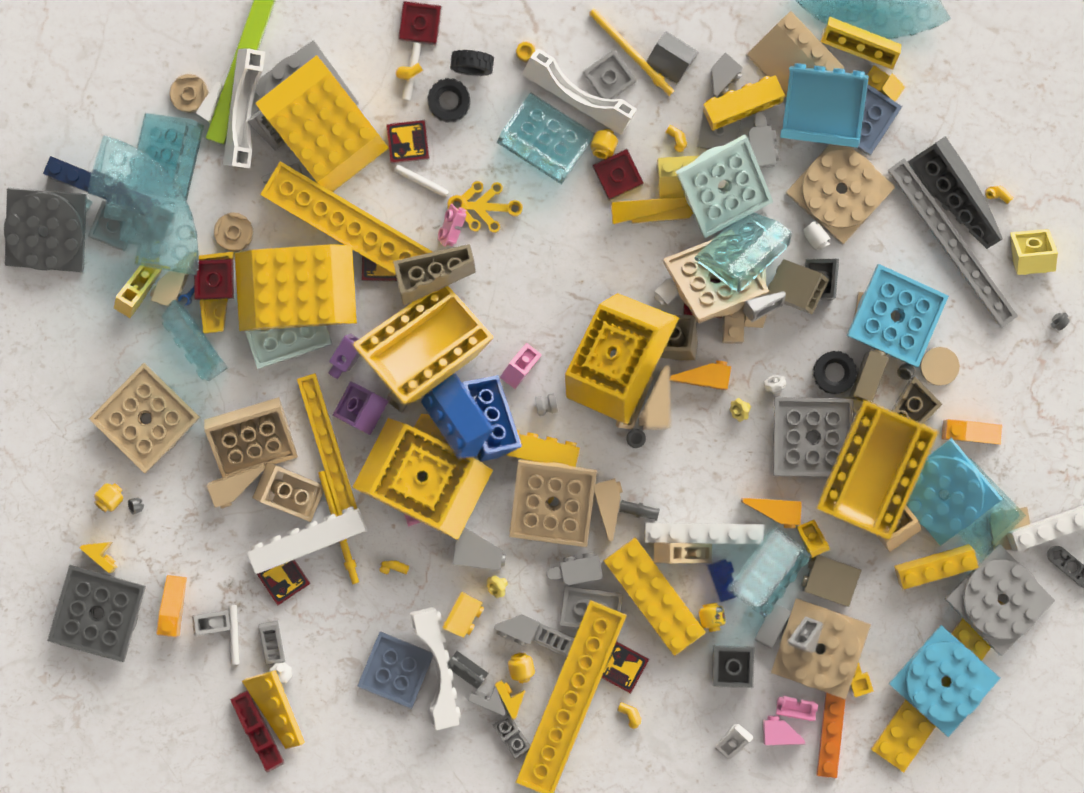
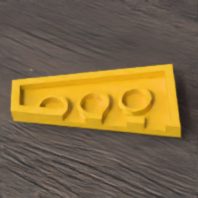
M234 252L195 256V261L233 259ZM228 299L200 300L204 334L224 332Z
M276 670L244 679L242 683L285 749L305 743Z

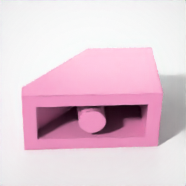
M526 343L509 363L500 378L516 389L539 360L541 354Z
M768 716V719L763 720V743L765 745L805 744V740L783 719H779V716Z

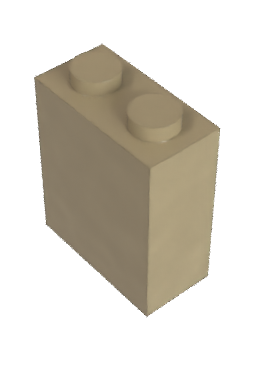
M783 259L777 267L773 281L768 285L769 295L784 291L786 296L783 304L812 315L829 279L822 273Z
M874 349V351L871 350L864 354L849 397L861 402L864 400L873 402L889 357L884 356L885 352Z
M821 555L810 557L807 568H810L808 575H804L801 582L802 591L849 607L862 570Z

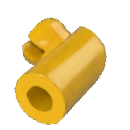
M418 62L412 67L401 66L397 68L396 76L399 79L409 80L424 70Z
M669 125L665 133L675 139L674 149L677 152H683L684 148L687 147L685 134L674 126Z
M990 186L985 190V197L987 199L1000 198L1008 204L1014 198L1002 186Z
M396 560L381 562V567L379 568V571L384 574H389L390 569L406 575L409 565Z
M620 702L617 711L628 716L629 727L632 729L638 728L641 724L638 710L633 706Z

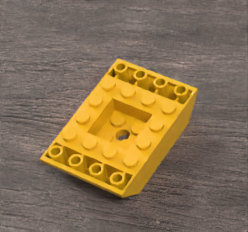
M619 293L600 303L565 373L566 398L627 425L679 318ZM616 348V354L610 357L611 351Z
M388 418L352 488L458 540L493 470L473 457L458 458L449 445L405 423ZM421 471L428 474V479L425 482L417 480V474Z

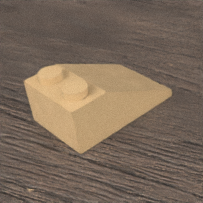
M267 462L252 498L311 522L324 491L322 484Z
M905 505L891 539L888 540L877 534L876 536L886 549L891 552L921 531L918 519Z

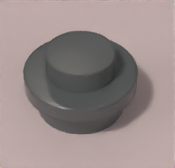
M1057 313L1052 318L1051 326L1057 330L1065 328L1070 322L1068 314Z
M632 429L628 432L626 441L630 447L640 448L644 445L646 436L642 430Z

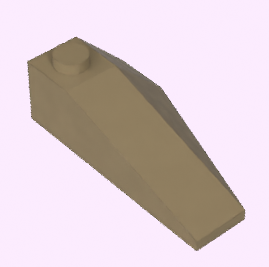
M674 315L679 319L660 358L696 361L698 345L696 319L694 315Z

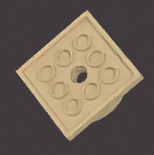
M829 144L786 191V194L843 245L893 191L895 186L877 171L868 159L857 153L852 147ZM838 184L846 185L847 191L845 194L837 192L836 186Z
M734 232L663 259V264L676 284L680 298L690 308L698 323L716 316L733 314L742 309L746 301L769 295L767 286ZM716 278L720 280V283H712L710 280Z
M143 363L89 420L146 474L201 417L146 363ZM144 413L151 415V421L148 424H144L141 421V416Z
M519 460L509 537L587 547L597 470L571 467L562 463H540ZM555 496L559 500L558 505L551 506L548 503L550 497Z
M796 598L771 673L846 699L871 624ZM805 617L823 623L818 643L826 646V651L822 655L816 653V651H804L788 645V640Z

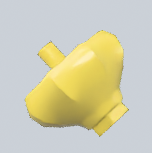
M740 398L730 402L731 407L729 410L733 418L739 422L749 418V411L751 409L749 403L744 402Z
M496 575L488 577L487 588L489 593L494 595L495 598L504 597L508 581Z

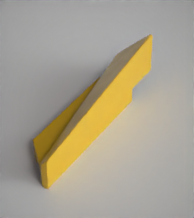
M685 197L611 202L612 224L630 220L632 224L690 219L693 215L692 209Z

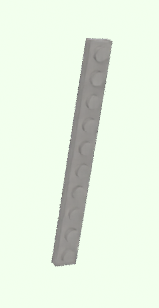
M902 159L888 169L889 174L1000 328L1018 317L907 161Z

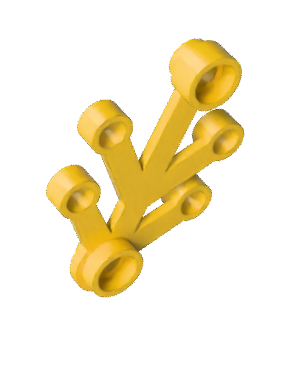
M480 181L473 182L472 187L463 195H454L447 202L448 210L450 204L455 202L461 204L459 208L466 210L467 216L465 221L473 232L479 231L481 224L478 220L473 219L467 210H475L488 225L490 232L497 233L500 230V224L494 221L486 211L508 212L511 216H519L522 213L523 206L518 200H512L508 204L486 203L494 195L502 192L503 187L499 182L493 183L491 188L475 202H468V200L475 193L483 191V184ZM480 184L481 189L475 190L474 185ZM495 185H499L501 189L500 191L495 192L493 190V187ZM512 206H518L519 210L513 212L511 210ZM473 222L479 224L477 229L471 227ZM494 223L498 225L496 230L491 229V225Z

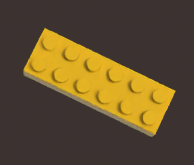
M635 537L603 560L674 656L706 633Z

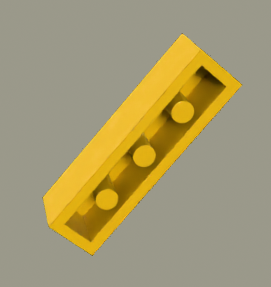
M832 17L828 18L820 41L892 70L901 53L902 45Z
M776 75L772 77L766 76L757 83H748L742 86L737 91L731 90L719 98L713 97L708 99L704 103L703 112L713 131L783 103L785 94Z
M517 430L522 447L506 454V456L533 462H554L576 467L580 447H576L577 443L565 441V444L557 443V438L546 436V440L538 438L539 435L527 432V436L519 434L520 430Z
M970 544L894 565L898 583L905 590L978 569L979 566L975 550Z

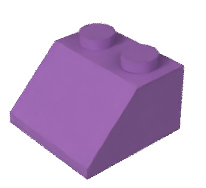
M350 381L333 416L371 435L382 412L385 410L388 400Z

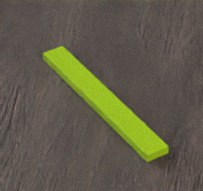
M275 0L253 1L206 135L207 140L222 145L226 143L238 49H259Z

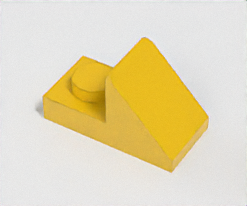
M875 65L867 74L869 75L868 84L895 102L905 88L893 73L888 75Z
M814 519L797 526L805 549L812 557L830 550L829 544Z
M113 542L80 546L84 553L108 573H113L116 570L117 566L114 564L116 561L108 554L103 555Z
M503 680L495 683V686L512 719H515L525 690L511 697L510 693H512L508 682L504 683Z

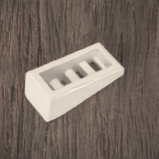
M216 81L196 111V114L208 123L212 121L223 89V85L219 81Z

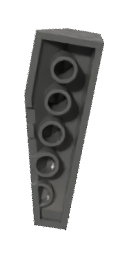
M946 136L908 161L933 198L936 197L946 211L949 210L956 216L955 219L960 224L963 223L969 229V233L986 249L1003 239L982 192Z

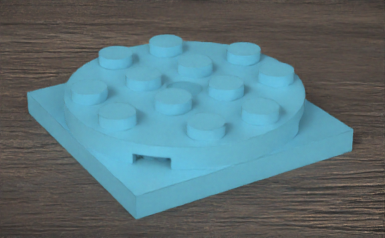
M877 264L868 287L859 301L857 312L846 336L874 349L883 351L885 354L914 367H919L949 296L883 265ZM894 310L900 314V319L897 322L891 319V313Z
M951 438L927 456L906 505L918 519L919 523L927 529L941 546L998 504L1002 498ZM947 490L950 494L949 499L941 498L939 492Z
M940 625L888 684L949 737L963 720L979 706L982 699L1001 678ZM944 676H949L951 679V684L948 687L941 685V679Z

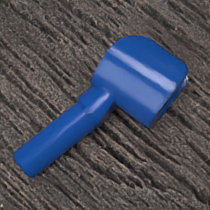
M194 286L187 294L180 295L178 302L183 297H186L187 303L184 306L190 305L192 302L191 297L194 294Z

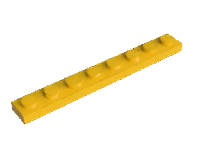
M314 373L298 378L297 382L338 515L340 516L343 514L342 510L352 506L354 510L358 509L317 375Z

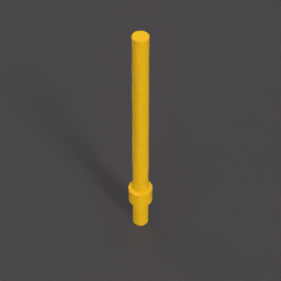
M595 9L590 11L589 15L653 79L652 82L657 87L659 86L668 96H671L675 91L664 81L665 78L660 73L658 74Z
M325 470L318 472L330 514H335L337 517L339 516ZM347 539L342 540L339 543L345 560L344 566L345 570H348L353 585L359 583L355 569L357 565L355 559H352Z

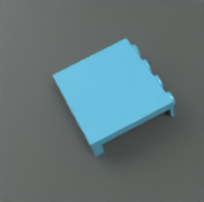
M794 63V66L789 67L788 90L780 138L858 148L860 145L869 75H864V71L853 70V74L845 73V69L833 68V71L825 70L826 67L814 66V69L806 68V64Z

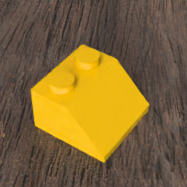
M462 591L442 628L463 638L466 634L470 636L475 626L472 624L474 618H479L484 609L481 606L483 602Z

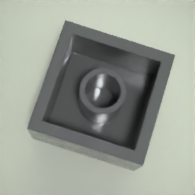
M713 645L712 685L753 688L754 648L748 646Z

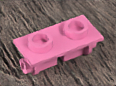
M450 204L449 210L446 211L445 221L438 232V240L445 247L446 245L453 246L457 243L461 230L456 229L455 226L462 227L467 216L465 209L459 208L457 210L453 204Z
M786 696L777 698V715L815 721L818 704L815 701L801 700V702H797V699Z

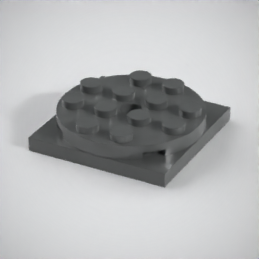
M7 188L6 219L4 223L5 266L26 267L36 270L83 272L87 194ZM40 226L48 229L49 233L47 236L43 237L39 233Z
M69 565L47 641L124 662L133 631L137 624L138 613L146 586ZM97 607L103 610L104 615L100 619L95 618L93 615V611Z

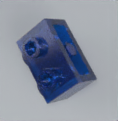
M724 558L707 564L706 566L719 602L722 603L739 597L738 592L741 591L738 580L734 581L731 574L734 573L731 561L727 562Z

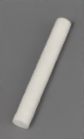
M413 43L409 67L418 63L420 43ZM415 76L406 80L403 100L410 101Z
M398 164L394 172L444 198L449 193L448 190Z
M229 605L231 664H239L237 605Z

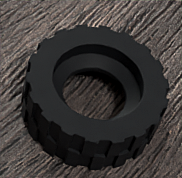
M474 50L453 51L450 69L460 74L488 76L493 73L494 56Z
M454 78L440 79L432 85L433 87L429 90L427 100L429 110L433 116L440 121H445V123L461 120L470 108V95L467 87L461 81H457ZM446 91L456 93L459 99L458 105L451 110L444 109L439 103L442 93Z
M830 351L823 354L813 367L815 384L826 393L840 394L847 391L856 381L857 366L854 364V360L848 354L842 353V351ZM831 363H838L844 368V377L839 382H831L826 377V368Z

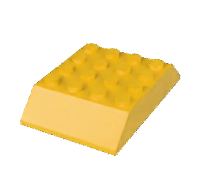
M317 55L255 103L315 181L332 192L389 148Z
M329 244L255 249L235 253L239 331L357 324L352 245Z
M446 286L413 301L355 342L353 347L399 400L406 404L417 401L476 358L494 337L453 290Z
M864 400L852 422L825 483L817 509L890 540L939 431Z

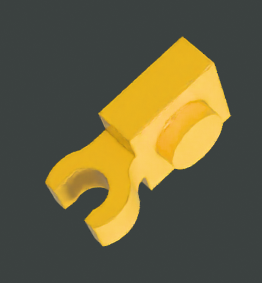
M859 662L851 683L854 697L874 692L868 672L862 673Z

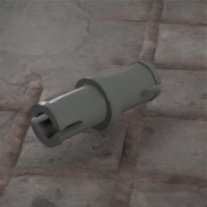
M624 500L621 501L619 512L657 521L660 511L659 508L644 506L640 502L636 504Z

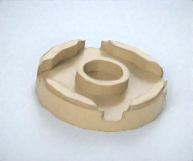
M185 74L179 76L172 83L169 95L171 102L178 110L184 113H194L198 110L209 91L201 78L193 74Z
M231 212L218 219L214 226V236L222 248L236 252L243 250L250 244L253 238V228L245 216Z
M944 347L930 349L925 353L920 363L922 376L930 384L937 386L947 385L955 380L960 368L959 360L955 353Z

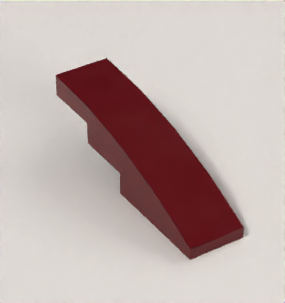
M248 690L230 699L265 771L270 772L285 764Z

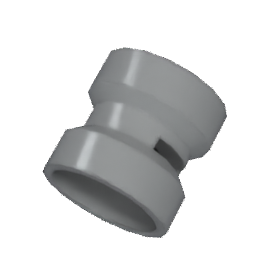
M549 394L545 398L541 396L535 397L539 416L545 415L546 412H558L554 394Z

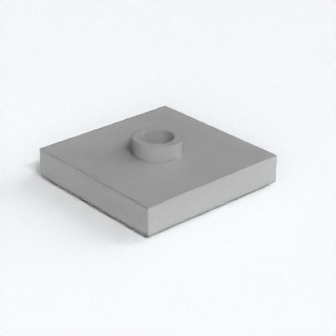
M703 112L697 147L709 150L736 140L739 136L741 120L712 131Z

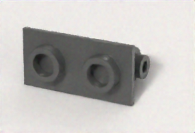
M459 651L455 652L447 664L448 669H451L452 672L476 689L480 687L489 674Z

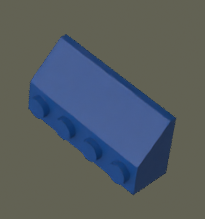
M452 374L430 390L421 401L458 458L476 457L494 430L457 374Z
M499 375L462 382L494 428L477 455L479 461L498 459L521 448L522 445Z

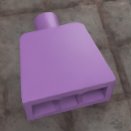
M353 334L344 336L329 361L333 366L328 373L336 379L340 377L343 371H350L360 356V353L353 347V344L360 339ZM342 356L346 358V362L342 360Z

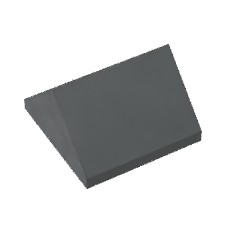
M665 32L656 43L646 62L655 71L678 85L698 54V51L670 33Z
M806 259V268L822 273L829 279L820 300L833 301L836 298L839 259Z

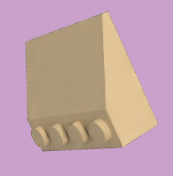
M792 11L780 20L746 54L766 76L772 77L776 75L786 97L790 74L789 67L794 66V63L806 64V68L814 69V66L826 67L825 70L833 71V68H844Z
M669 366L664 367L660 372L648 400L639 414V426H643V430H666L670 427Z
M279 397L204 420V430L222 478L263 463L266 467L267 462L277 464L298 457Z

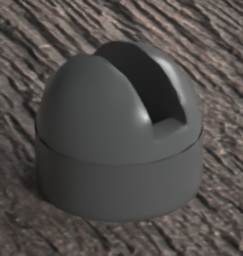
M904 363L897 370V374L903 380H910L914 375L915 369L912 365Z
M140 498L128 500V507L133 515L144 509V504H141L143 500Z

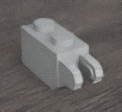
M759 111L753 118L754 127L750 129L747 137L759 167H774L776 161H779L778 149H774L776 132L772 130L771 125L767 126L764 112Z
M594 552L582 554L583 558L575 559V556L563 558L564 562H560L561 566L547 570V576L553 580L563 578L567 585L603 579L599 555L595 556Z

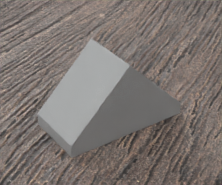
M805 617L788 640V645L804 651L815 652L823 623Z

